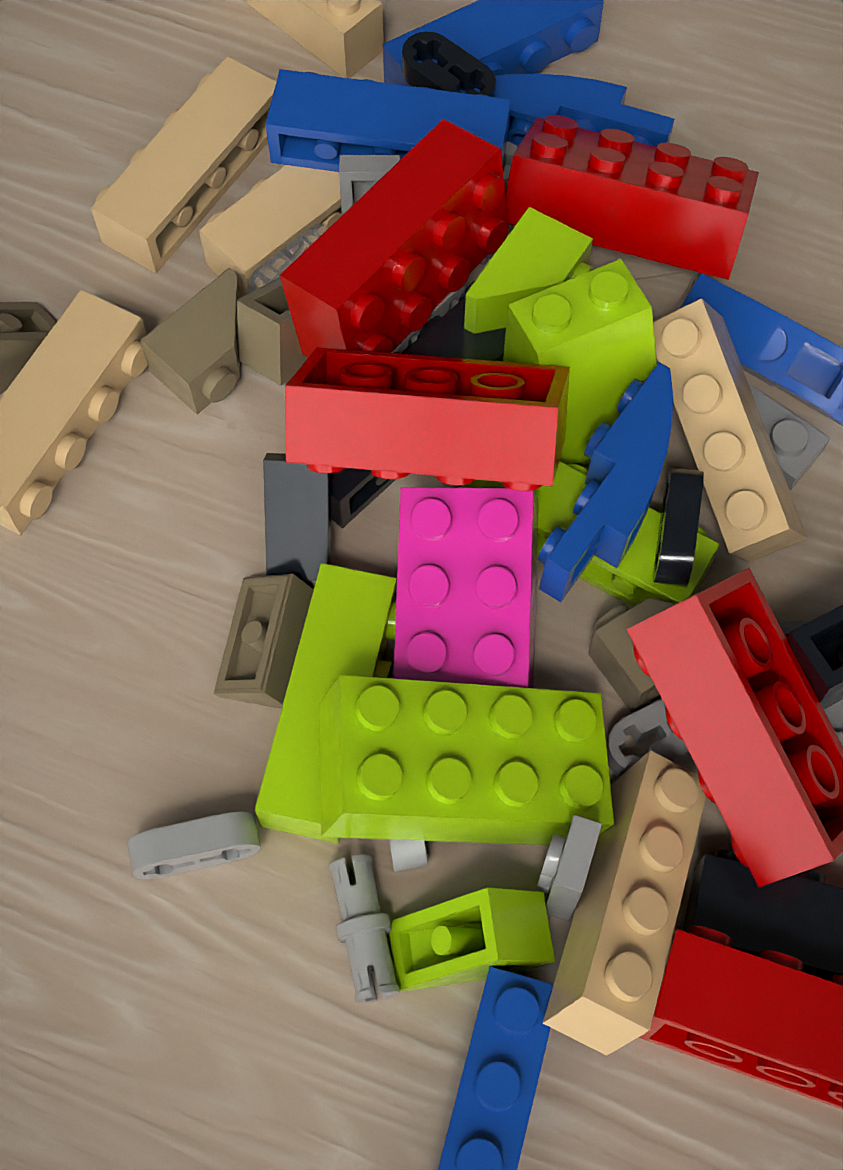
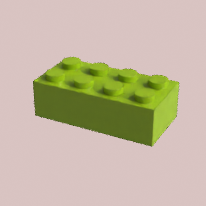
M339 675L318 704L321 837L549 846L553 832L567 837L574 815L601 823L599 835L614 825L601 693Z

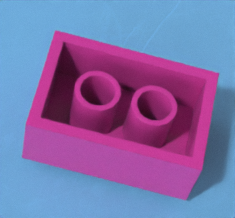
M400 488L394 679L534 688L538 500L534 490L516 491L508 488Z

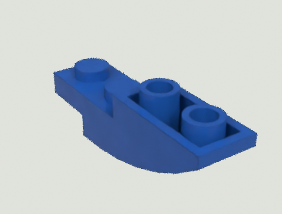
M535 73L495 76V98L511 100L507 141L517 145V147L536 118L544 119L549 115L569 117L578 123L579 128L599 133L604 129L622 130L633 135L634 141L656 147L659 143L670 142L675 119L624 105L626 86L568 75Z
M701 273L680 308L702 298L723 317L744 371L770 386L774 385L843 426V348L762 303Z
M660 362L644 383L635 379L629 385L617 408V412L621 414L611 426L603 422L592 435L584 452V455L591 459L584 483L587 486L582 491L573 508V514L577 515L567 531L560 526L556 527L540 551L538 560L545 565L539 590L560 603L594 556L618 568L633 544L647 514L667 455L672 428L673 389L671 371L669 367Z

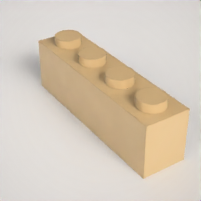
M243 0L341 77H352L383 52V3L379 0Z
M226 56L212 73L206 74L201 79L197 90L180 109L174 110L167 117L163 128L149 144L136 151L129 166L112 185L106 186L98 194L91 210L101 242L156 274L268 144L266 121L276 81L229 56Z
M285 165L269 178L259 180L254 184L249 193L226 210L215 213L207 221L206 225L199 229L206 265L218 276L228 268L233 270L238 276L241 297L280 278V274L342 216L339 172Z
M81 289L0 398L1 526L22 535L32 519L36 520L44 514L51 502L52 491L66 471L73 470L80 463L85 453L87 441L100 423H106L113 416L119 402V396L132 377L137 378L143 373L148 364L140 342L147 335L142 317Z
M701 298L654 321L656 357L658 362L670 368L673 403L699 471L704 472L703 484L729 554L751 562L808 539L723 317Z
M651 750L611 785L614 825L598 837L543 1020V1024L606 1056L650 1031L706 800V795L700 786L697 774Z

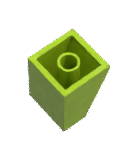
M621 258L508 304L503 362L570 367L565 441L560 462L566 465L577 464L582 467L589 464L591 459L585 456L584 452L596 429L603 422L611 426L621 414L617 412V408L629 385L635 379L644 383L657 366L652 306Z

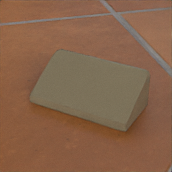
M294 574L243 578L214 695L219 698L282 708L314 589Z

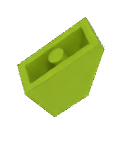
M529 207L467 291L464 328L474 334L506 328L508 304L594 270L595 268L589 265L593 238Z
M486 887L390 921L392 931L389 932L392 959L396 982L400 987V991H412L486 980L489 967L517 974L556 962L544 892Z

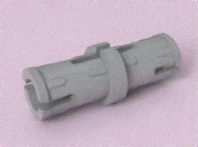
M361 854L351 856L356 877L355 885H353L350 866L346 865L345 858L330 863L329 870L333 876L342 922L336 925L338 940L347 945L356 992L355 1001L356 1003H370L377 1001L372 979L373 971H375L379 994L383 996V999L400 994V987L396 982L386 936L387 933L392 931L389 914L381 912L372 867L373 859L371 855Z

